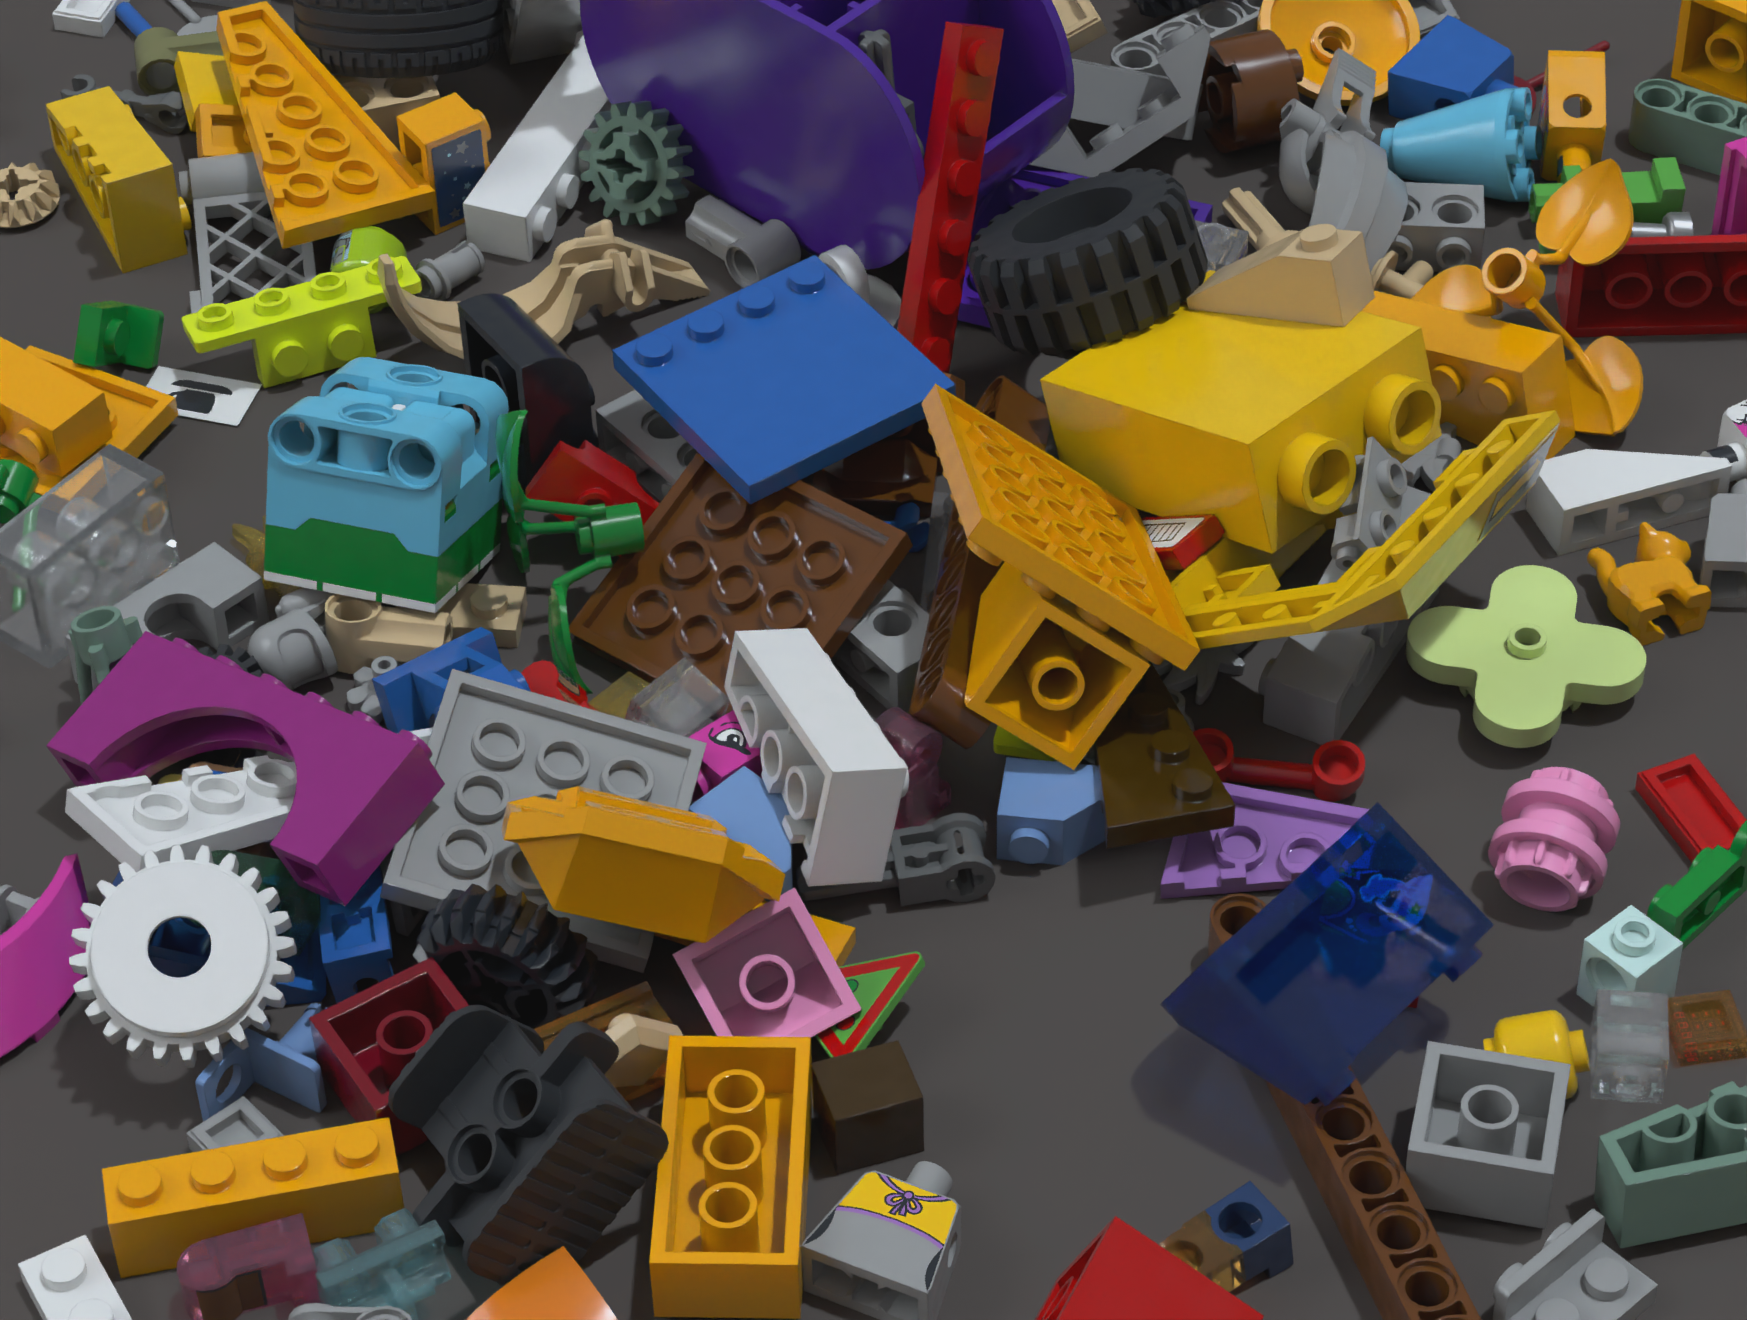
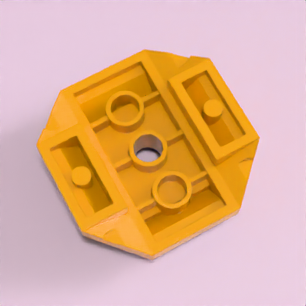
M580 786L558 790L556 799L532 796L507 802L501 827L505 841L518 843L553 910L700 943H707L764 899L779 902L785 873L773 861L751 845L730 839L726 835L727 828L709 815Z

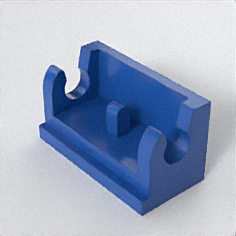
M380 865L346 906L315 893L322 962L336 1003L357 994L356 982L360 979L374 978L380 983L393 976V970L389 958H393L387 903L386 899L380 897L384 881Z

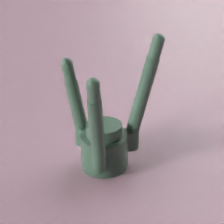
M101 606L79 614L71 622V629L68 633L75 652L81 705L93 692L91 669L95 672L99 685L130 650L131 645L133 646L143 635L136 616L123 619L121 611L117 607Z

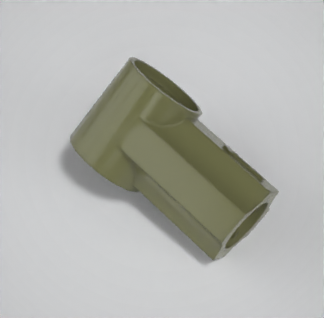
M153 27L139 34L134 42V57L140 89L148 96L171 91L179 93L180 89L174 70L177 51L224 56L217 31L178 36L174 31L165 27Z

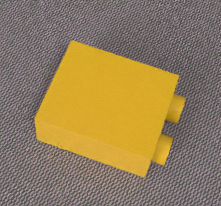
M1207 271L1204 282L1216 271ZM1182 302L1179 309L1168 317L1162 316L1155 320L1153 325L1141 331L1134 330L1124 334L1123 338L1110 343L1104 341L1094 344L1091 348L1086 349L1040 379L1059 461L1137 509L1161 517L1215 514L1225 531L1222 534L1223 537L1271 554L1343 505L1351 493L1355 482V455H1365L1367 438L1373 436L1393 458H1396L1402 464L1442 436L1439 423L1441 401L1436 388L1432 385L1422 328L1360 311L1345 327L1191 310L1188 309L1187 302Z

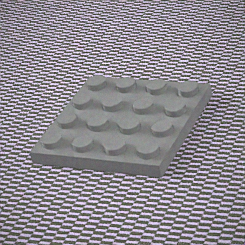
M452 669L428 742V747L433 754L429 760L445 785L397 844H395L380 897L430 911L435 909L439 900L445 899L452 889L466 891L471 884L480 885L486 891H489L497 884L507 894L514 896L523 891L527 899L537 905L548 903V911L556 917H568L570 919L569 929L573 932L582 933L588 938L586 949L591 950L598 957L597 960L643 973L655 932L553 910L518 843L503 839L501 827L507 802L532 796L556 799L558 790L580 786L688 811L707 743Z

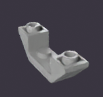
M1189 22L1160 40L1165 49L1156 54V58L1179 94L1171 99L1166 92L1155 96L1137 109L1141 119L1124 130L1121 129L1118 123H1115L1093 137L1089 142L1094 149L1087 154L1067 126L1060 140L1050 150L1029 165L1095 177L1099 173L1111 171L1194 117L1211 39L1204 23L1193 30Z

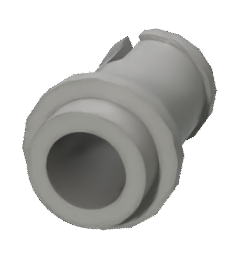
M464 240L435 260L425 258L417 263L415 272L421 279L422 291L417 293L418 297L444 301L450 297L451 289L471 277L484 272L485 260L480 249L474 243L470 242L468 244Z

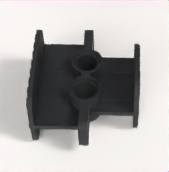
M471 1005L450 1013L439 1028H436L429 1036L430 1039L425 1045L421 1046L416 1052V1056L409 1064L407 1063L399 1077L389 1088L388 1104L394 1115L399 1120L422 1129L445 1159L447 1171L414 1210L412 1215L414 1225L423 1236L449 1247H456L464 1243L462 1257L468 1268L473 1273L495 1281L500 1285H506L520 1273L562 1246L578 1262L585 1256L593 1242L595 1243L599 1239L607 1225L613 1222L622 1207H625L632 1199L631 1196L636 1190L640 1189L647 1181L646 1178L650 1173L656 1170L658 1163L662 1160L665 1152H667L669 1142L666 1132L657 1122L636 1113L606 1078L605 1073L618 1058L619 1048L605 1032L581 1021L573 1022L564 1027L544 1051V1042L534 1029L486 1006Z

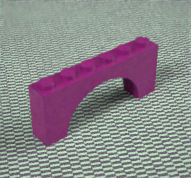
M147 631L143 633L46 745L77 787L144 775L149 778L182 759L226 748L260 749L273 752L293 761L296 765L297 773L293 804L287 819L270 843V846L299 886L344 906L349 903L395 844H397L445 785L429 760L433 755L431 749L412 732L400 730L397 734L382 728L375 720L363 712L353 711L350 715L334 708L326 699L314 692H308L305 696L289 690L280 680L270 674L264 673L257 677L245 672L238 664L225 656L219 655L216 659L201 654L194 646L181 638H174L173 641H169Z

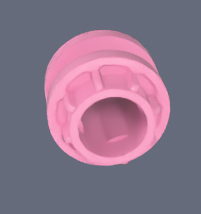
M1547 767L1541 770H1534L1530 778L1521 780L1509 788L1501 810L1504 823L1498 826L1493 833L1488 849V857L1495 869L1494 875L1499 879L1502 889L1511 898L1530 908L1558 912L1575 908L1579 899L1593 896L1601 889L1608 869L1605 854L1610 852L1616 843L1620 830V818L1613 808L1614 804L1609 799L1607 791L1597 780L1574 769Z

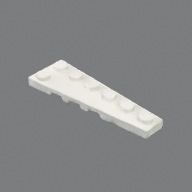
M433 727L410 732L428 745ZM267 755L244 759L243 770L213 775V771L208 765L183 769L181 781L151 785L152 782L144 775L67 789L65 813L119 862L123 863L125 861L135 872L146 868L144 862L145 851L151 849L157 856L159 863L170 861L171 849L175 844H180L186 860H195L197 852L202 845L209 846L214 859L228 852L262 842L273 841L287 819L293 804L297 783L296 765L294 762L269 759Z

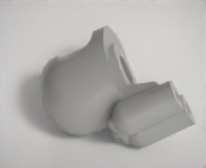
M302 587L284 595L279 605L275 607L278 618L260 626L250 637L247 645V652L250 657L253 655L264 673L280 680L289 690H293L307 682L328 677L338 671L333 650L325 637V602L334 593Z

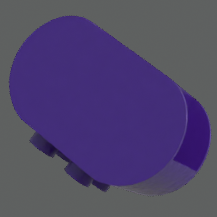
M580 0V16L586 48L597 78L610 103L651 101L652 110L666 108L669 111L666 123L668 126L677 124L683 126L684 129L677 138L679 145H691L692 152L683 157V165L694 169V175L683 178L714 194L719 200H723L735 209L744 211L763 223L771 219L782 221L792 230L803 249L813 255L820 256L821 253L839 245H847L859 256L865 269L880 268L888 265L910 250L917 200L923 185L925 168L915 131L897 94L914 102L916 131L925 153L945 22L985 25L1004 29L977 201L1050 150L1066 131L1073 110L1075 93L1073 62L1064 27L1052 0ZM882 29L890 35L895 91L880 69L858 47V37L862 32L866 30L874 32Z

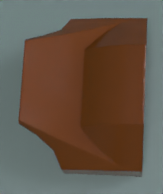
M884 438L815 472L812 487L867 514L895 516V511L899 506L912 502L920 508V517H933L938 477L937 458L908 439Z

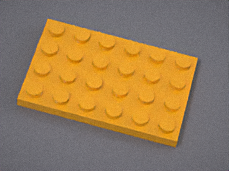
M935 384L921 405L929 425L928 432L932 435L936 446L935 453L940 458L944 469L942 474L947 479L951 490L950 497L955 502L959 514L958 521L963 526L968 539L966 545L969 549L989 564L999 566L1002 561H1005L1023 572L1021 574L1022 580L1038 594L1048 599H1054L1059 594L1077 605L1075 608L1077 614L1094 628L1102 632H1108L1113 627L1128 636L1131 647L1148 661L1161 665L1166 659L1185 671L1199 653L1200 648L1137 509Z

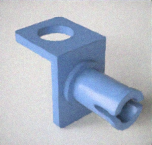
M311 1003L304 1010V1014L280 1041H273L249 1028L244 1030L249 1047L242 1050L231 1040L223 1048V1060L215 1062L213 1059L196 1079L195 1085L203 1122L237 1101L254 1082L320 1113L327 1105L321 1067L316 1062L317 1058L309 1017L322 1010L321 1004ZM233 1065V1074L229 1085L221 1095L216 1097V1089L221 1076L226 1069Z

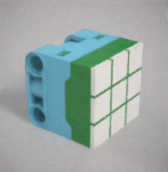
M357 357L327 378L321 387L320 396H307L279 415L270 425L268 432L264 580L436 613L500 552L503 495L502 476L496 454L495 432L498 415L507 414L509 411L508 399L504 391L495 382L485 378L437 370L424 365L404 364L371 357ZM347 383L354 385L358 390L348 388ZM463 404L472 407L477 412L480 424L476 423L472 415L464 410ZM299 422L304 423V433L300 428Z

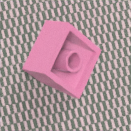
M795 887L780 896L779 902L771 900L743 915L707 943L694 942L672 954L717 1036L812 1038L862 1010Z

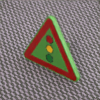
M914 951L839 967L862 1010L814 1036L830 1058L866 1049L876 1033L882 1030L886 1019L924 968L925 961L920 952Z

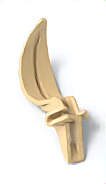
M603 219L588 226L584 237L574 238L557 246L551 264L531 282L503 295L513 299L558 344L571 331L573 322L585 316L590 307L598 304V310L605 317L624 306L631 312H638L648 307L653 299L678 301L679 299L684 300L685 298L690 299L697 296L701 298L703 295L705 297L708 296L710 290L689 262L614 236L612 221ZM380 255L377 274L386 301L413 336L432 348L464 359L457 304L461 301L444 302L417 297L407 292L399 285L395 265L389 255Z

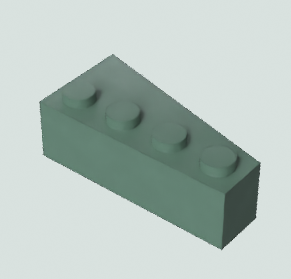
M1731 1081L1710 1090L1709 1100L1687 1110L1676 1104L1599 1136L1594 1200L1601 1214L1606 1218L1605 1221L1620 1248L1747 1223V1085L1739 1088Z

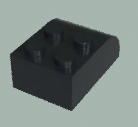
M496 293L481 294L457 303L465 373L469 376L485 378L495 382L504 391L508 399V413L517 410L528 411L524 418L520 435L517 470L518 481L526 496V487L559 441L579 449L586 440L599 448V440L593 428L591 406L595 404V394L584 370L513 299ZM469 406L473 419L476 423L480 424L477 412Z

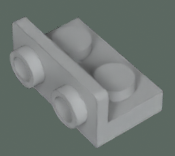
M1591 1209L1573 1225L1566 1222L1557 1227L1545 1242L1543 1249L1526 1264L1515 1263L1500 1276L1492 1294L1495 1299L1492 1320H1635L1655 1303L1658 1284L1602 1242L1606 1218L1595 1209Z

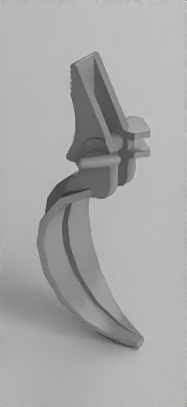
M1338 48L1334 53L1313 110L1297 99H1291L1281 109L1282 122L1280 123V134L1283 141L1287 135L1297 129L1306 131L1308 133V142L1305 154L1309 173L1312 174L1318 168L1320 169L1309 226L1331 224L1336 229L1362 232L1371 273L1373 266L1379 259L1384 258L1399 233L1409 201L1406 183L1388 169L1386 150L1372 142L1376 133L1370 128L1369 118L1375 94L1376 71ZM1343 86L1354 92L1346 115L1341 107Z

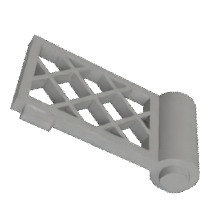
M253 152L188 160L189 170L179 171L181 197L185 204H193L201 288V290L189 291L191 314L198 312L206 305L219 303L230 292L246 299L254 297L258 292L267 288H286L288 285L294 286L311 281L317 276L313 241L289 247L300 253V255L287 266L270 258L282 246L275 223L266 219L271 214V210ZM233 217L239 220V222L226 233H223L208 225L207 219ZM253 229L270 237L256 250L239 242ZM227 252L243 260L230 273L213 265ZM257 269L274 277L260 290L243 282Z

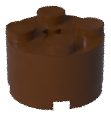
M1263 29L1210 41L1201 80L1203 90L1198 113L1208 110L1214 127L1205 128L1204 130L1213 146L1222 153L1281 141V109L1293 98L1299 101L1297 82H1301L1304 76L1302 59L1296 49L1286 50L1280 38L1273 31Z

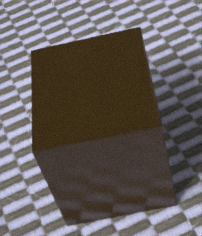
M899 1040L811 1063L813 1118L837 1175L924 1151L923 1095Z

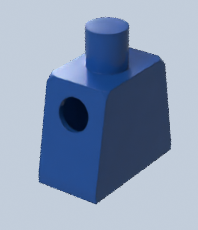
M1447 15L1388 70L1389 115L1406 120L1501 89L1520 88L1514 85V55L1510 49L1460 20Z

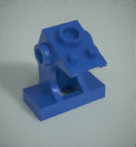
M483 627L466 633L372 679L387 729L395 733H399L400 730L414 731L434 726L448 683L447 679H449L452 669L527 691L531 690L526 679L518 670L508 671L502 664L493 632Z

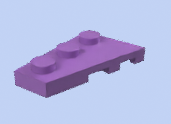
M1222 782L1236 805L1234 827L1173 837L1160 884L1161 899L1325 885L1328 869L1336 863L1376 864L1385 828L1386 812Z

